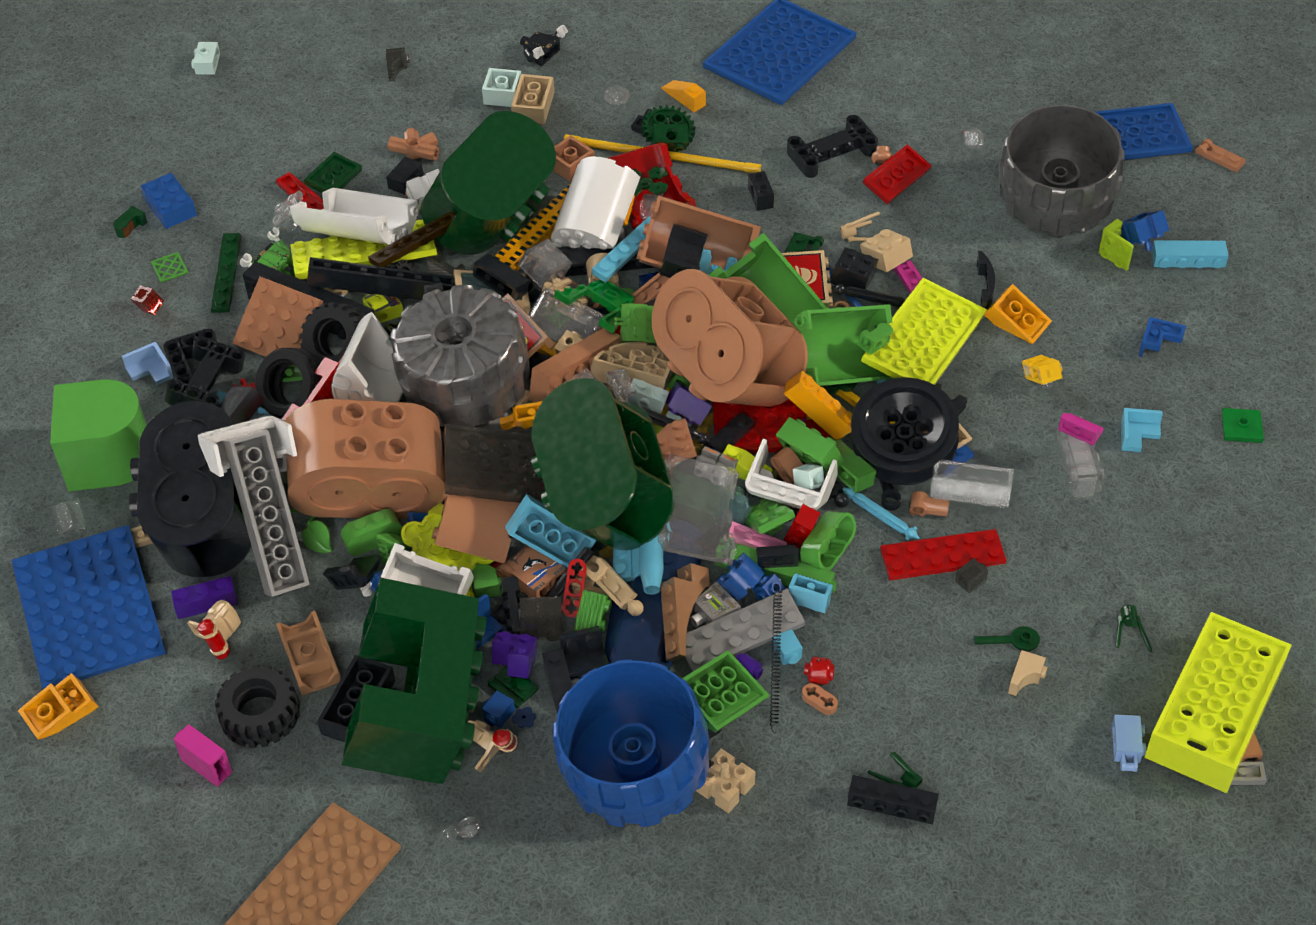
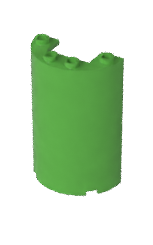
M764 233L749 243L752 251L725 272L719 266L708 275L724 279L730 277L749 279L791 322L803 311L828 309Z
M890 304L806 310L798 314L793 320V325L802 333L807 345L808 359L805 373L811 376L819 386L894 379L861 362L862 356L866 351L857 345L860 333L865 329L871 332L880 323H892Z

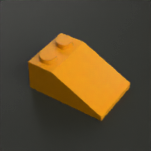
M1014 284L1010 285L984 314L995 326L1030 344H1033L1052 322Z

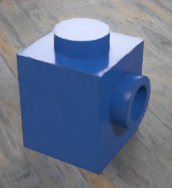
M498 691L490 699H487L482 706L484 721L489 726L493 727L495 725L500 729L515 711L514 700Z

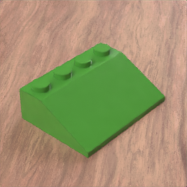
M729 650L682 678L694 691L697 702L704 714L707 728L715 733L770 696Z

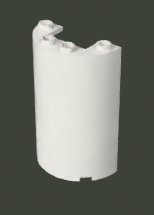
M331 188L322 192L324 206L322 210L307 208L306 202H299L290 206L295 224L299 225L303 231L387 245L410 234L416 217L419 214L418 200Z

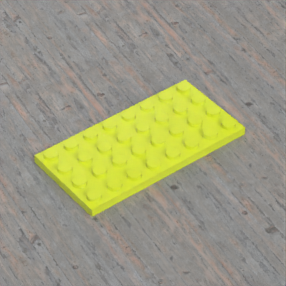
M423 220L415 221L411 233L425 226ZM329 236L323 239L314 238L307 242L297 241L294 244H290L295 277L298 279L307 278L310 257L373 265L369 263L368 256L388 245L337 236ZM434 240L408 253L399 260H412L437 255Z
M922 278L892 317V323H889V325L893 328V332L890 335L889 343L872 355L865 352L861 362L892 378H917L935 385L983 319L987 309Z

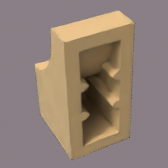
M1022 650L1010 682L1008 694L1016 696L1024 686L1033 683L1038 684L1040 678L1044 679L1048 669L1047 666H1044L1046 658Z

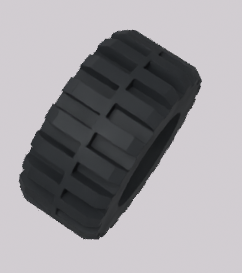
M333 302L324 303L320 307H315L312 310L313 314L306 316L305 319L307 321L302 324L303 332L300 333V339H302V343H300L301 349L313 352L322 361L326 357L339 362L359 322L366 315L361 313V310L357 307H352V305ZM339 321L345 329L346 342L342 351L334 355L329 349L327 337L332 325Z
M257 665L252 666L251 669L246 667L241 669L239 673H233L229 680L226 679L223 682L222 688L216 694V713L224 734L228 735L232 742L237 740L238 745L243 747L246 744L249 745V748H256L259 744L262 747H266L269 742L273 741L274 744L279 742V737H286L290 733L289 728L293 729L296 725L295 719L299 718V702L293 683L286 674H282V671L276 668L272 670L270 666L260 668ZM269 697L275 700L273 706L262 714L245 715L239 712L242 706L251 699Z

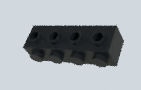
M853 775L847 806L933 825L939 793Z

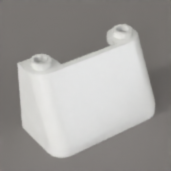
M394 544L381 575L382 578L466 595L474 579L471 569L461 566L458 571L456 566L449 567L416 555L413 551L410 553L404 550L405 547L402 545Z

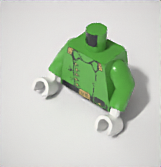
M276 227L273 228L275 235H272L270 231L267 234L268 239L274 240L276 243L271 242L253 260L248 253H245L240 260L242 267H250L257 261L288 275H295L292 254L285 242L279 239V230Z

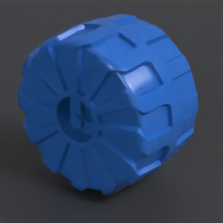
M628 659L595 668L584 674L564 694L559 703L556 722L553 724V742L558 766L564 781L573 792L579 806L588 814L594 812L605 818L607 824L616 827H623L625 823L639 824L642 827L657 825L662 822L663 817L671 813L679 814L693 802L694 792L705 784L709 773L708 754L710 750L706 720L690 685L684 679H680L673 672L669 671L666 666L655 662L649 663Z

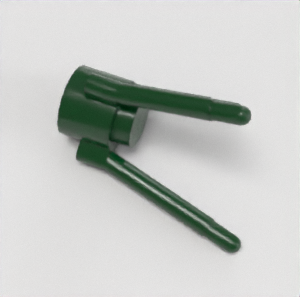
M1134 605L1123 606L1120 609L1121 615L1117 617L1118 627L1115 647L1119 648L1122 625L1125 623L1126 626L1139 628L1148 651L1152 652L1140 616H1138L1137 608Z
M891 752L890 756L905 770L900 778L903 781L902 783L871 770L867 771L868 774L885 782L916 789L923 781V778L913 771L896 752Z

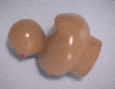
M877 146L876 151L871 156L872 162L874 164H883L893 155L890 153V147Z

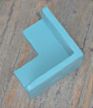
M1124 408L1121 420V450L1141 452L1142 438L1160 439V424L1163 412Z

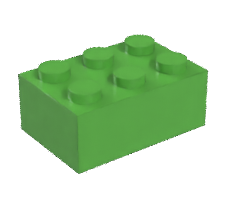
M789 417L776 434L783 448H791L797 457L806 464L823 466V472L826 476L833 459L837 460V469L844 461L840 454L841 450L836 447L837 443L833 439L822 437L818 430L807 428L806 424L799 419L795 421Z

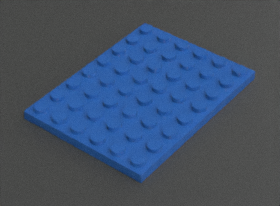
M774 0L703 62V68L777 104L783 105L856 38L857 32L787 0Z
M129 525L11 560L42 689L51 683L56 686L71 673L79 680H83L166 654Z

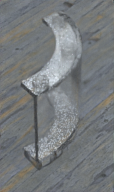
M667 454L664 462L674 491L675 501L670 520L665 523L663 530L658 535V543L663 551L732 565L737 545L733 534L729 533V528L732 526V510H729V500L734 499L739 473L734 468Z

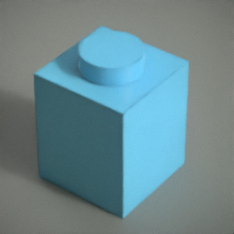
M792 629L777 634L781 635V637H773L774 639H781L780 641L773 640L774 643H781L773 644V646H781V648L774 647V650H781L776 653L781 654L778 657L781 658L780 660L783 665L795 664L802 659L803 648Z

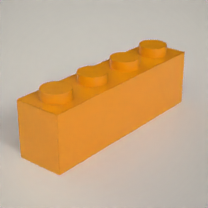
M801 371L786 382L783 394L835 440L841 439L851 432L852 413L847 411L838 400L830 396L823 387H820L811 376Z

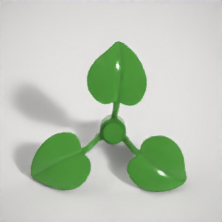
M295 509L290 510V513L297 512ZM312 516L306 523L308 528L302 531V540L305 546L319 553L332 552L330 535L326 525L321 521H313L316 517Z

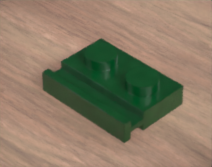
M506 665L494 676L492 681H488V686L495 692L498 691L513 699L514 705L518 709L539 688L528 678L507 676L508 666Z

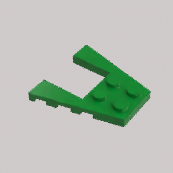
M602 280L590 282L588 286L581 284L575 289L567 287L562 292L555 290L553 295L554 298L567 306L586 295L593 302L606 307L610 313L602 317L598 325L612 334L615 333L619 326L614 325V322H621L614 321L615 317L621 318L622 304L632 303L635 298L609 281L605 283Z

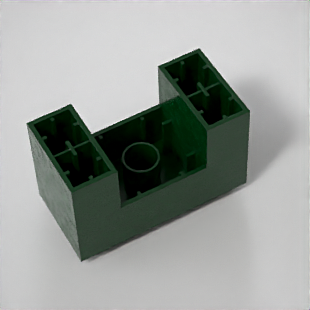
M380 577L363 623L358 657L407 667L404 692L364 684L347 727L342 765L437 784L444 783L450 769L460 770L464 749H470L474 737L475 724L467 722L469 712H474L479 694V687L471 686L473 676H478L483 657V652L476 650V642L482 641L487 621L486 617L477 615L479 598Z

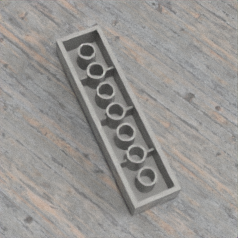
M258 430L223 440L265 595L273 597L310 585L269 431Z

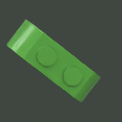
M383 509L347 523L342 528L340 535L348 552L353 556H358L378 548L376 539L378 534L395 533L401 537L402 525L393 510Z

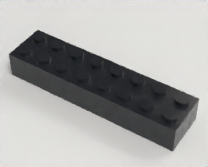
M257 261L242 274L249 300L259 277H263L323 301V304L330 302L352 305V307H357L365 315L370 312L375 315L372 308L323 288L309 286L306 281ZM339 321L333 324L328 333H333L340 339H346L343 325Z

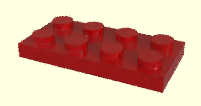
M907 144L865 177L862 183L888 205L931 170L932 165Z

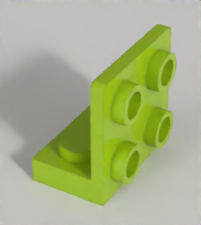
M1116 219L1103 229L1099 254L1113 262L1118 268L1127 271L1134 245L1120 237L1123 222Z

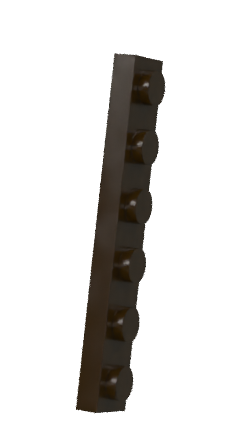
M450 211L368 256L369 263L374 266L386 267L408 253L415 251L417 248L428 244L447 231L456 214Z

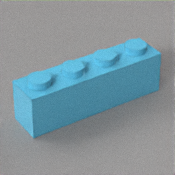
M1154 240L1151 251L1154 267L1221 268L1226 267L1228 260L1226 241Z

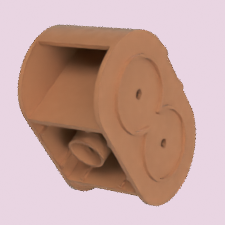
M686 269L672 276L658 293L652 312V330L655 341L660 350L669 358L667 362L668 368L675 374L687 378L691 383L688 389L695 397L705 401L710 400L764 407L776 406L789 399L783 394L785 385L801 371H806L808 359L807 345L802 333L752 281L744 277H730L727 279L712 277L700 270Z
M325 399L305 404L294 410L286 418L285 422L292 427L297 456L294 457L286 453L287 497L290 505L298 512L315 517L362 518L383 509H391L395 512L398 519H405L408 516V512L428 513L430 509L438 503H442L445 499L442 498L446 486L440 422L436 414L430 409L414 403Z

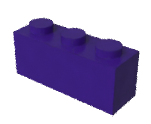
M231 576L171 591L178 620L206 613L220 600L227 601L231 606L238 605Z

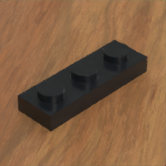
M740 412L710 439L711 443H705L702 447H708L720 452L721 456L728 444L735 445L755 427V420Z

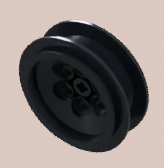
M902 377L881 382L869 389L854 408L851 419L853 449L857 456H860L876 470L875 478L895 485H915L929 481L941 474L950 465L957 452L959 418L955 405L942 389L925 380ZM920 447V448H922V449H920V450H915L914 448ZM896 450H901L902 452H901V453H896L895 451H896Z

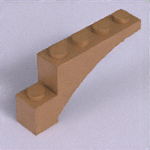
M690 563L677 569L678 578L673 577L661 583L667 661L673 662L686 656V633L689 617L698 596L704 589L710 587L709 568Z

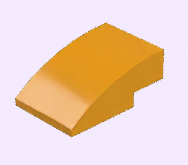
M71 673L56 686L52 683L22 706L18 712L36 738L40 740L60 732L90 714L99 706L81 681Z

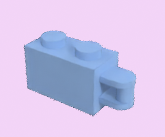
M1114 715L1112 722L1114 761L1120 762L1121 771L1137 772L1138 763L1141 762L1142 756L1146 754V743H1142V737L1145 735V725L1141 724V716Z

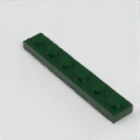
M240 233L223 234L211 303V313L230 312L241 242Z

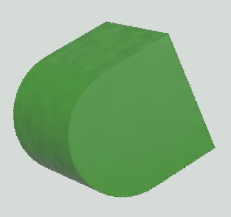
M108 379L54 385L50 444L68 491L119 486L133 481L130 461L131 458L139 457V441L147 425L138 397L129 385Z

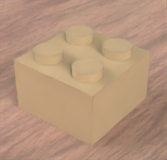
M889 229L880 231L877 235L868 238L860 244L861 252L879 259L876 268L885 272L892 270L913 257L910 238Z

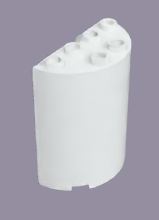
M587 157L582 159L577 165L552 231V244L556 247L569 246L576 248L582 245L587 249H614L640 176L629 167L625 166L623 168L615 164L616 161L608 158Z
M372 312L364 316L359 322L335 372L332 384L334 399L399 402L403 391L394 370L391 355L393 353L392 344L387 342L390 336Z

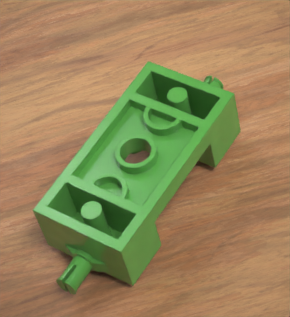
M634 303L622 304L621 318L615 317L614 321H621L614 322V325H621V341L656 343L652 330L654 306Z

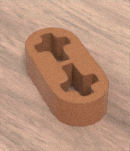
M810 683L803 687L802 698L807 704L825 715H831L837 711L838 700L835 696L816 684ZM808 692H815V695L808 696ZM829 702L832 703V706L829 705V706L825 707V703H826V704H828Z

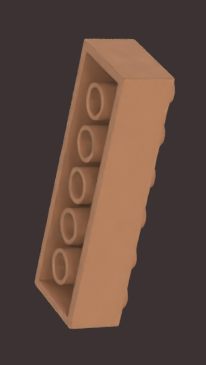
M602 328L533 367L529 400L533 402L543 401L558 386L574 379L589 378L590 376L584 373L590 374L594 357L602 350L608 351L609 347L621 344L622 336L617 333L612 334Z

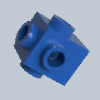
M764 574L752 590L760 601L778 593L776 591H779V587L780 591L786 588L783 586L781 579L775 574Z

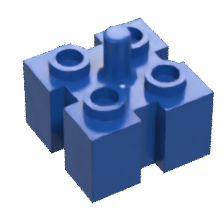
M1164 211L1143 212L1133 216V218L1122 221L1120 237L1133 245L1144 244L1146 251L1152 250L1150 238L1162 237L1164 232L1169 231Z

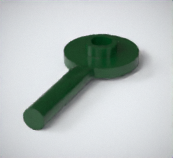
M1026 626L1016 628L1011 635L974 636V644H1012L1016 649L1026 652L1035 650L1040 643L1039 634L1034 629Z

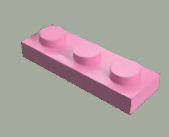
M733 521L729 526L726 540L754 549L765 546L787 545L785 541L764 533L759 534L755 530Z

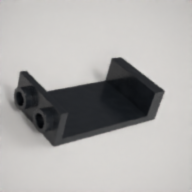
M673 224L660 275L671 278L676 273L686 269L700 270L699 264L708 234Z

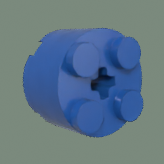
M743 552L736 560L733 559L727 565L728 571L722 573L716 581L739 601L748 594L746 591L751 587L754 588L764 574V570Z

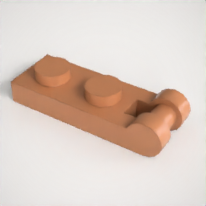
M1205 139L1195 149L1197 154L1236 173L1246 162V159L1213 144L1210 139Z

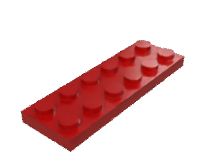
M996 529L880 545L889 581L1006 564V557Z

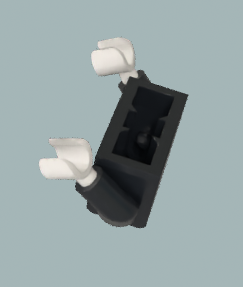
M565 25L558 27L557 31L553 34L536 32L530 38L523 36L520 44L524 47V56L527 61H534L543 66L560 51V38H563L568 33Z

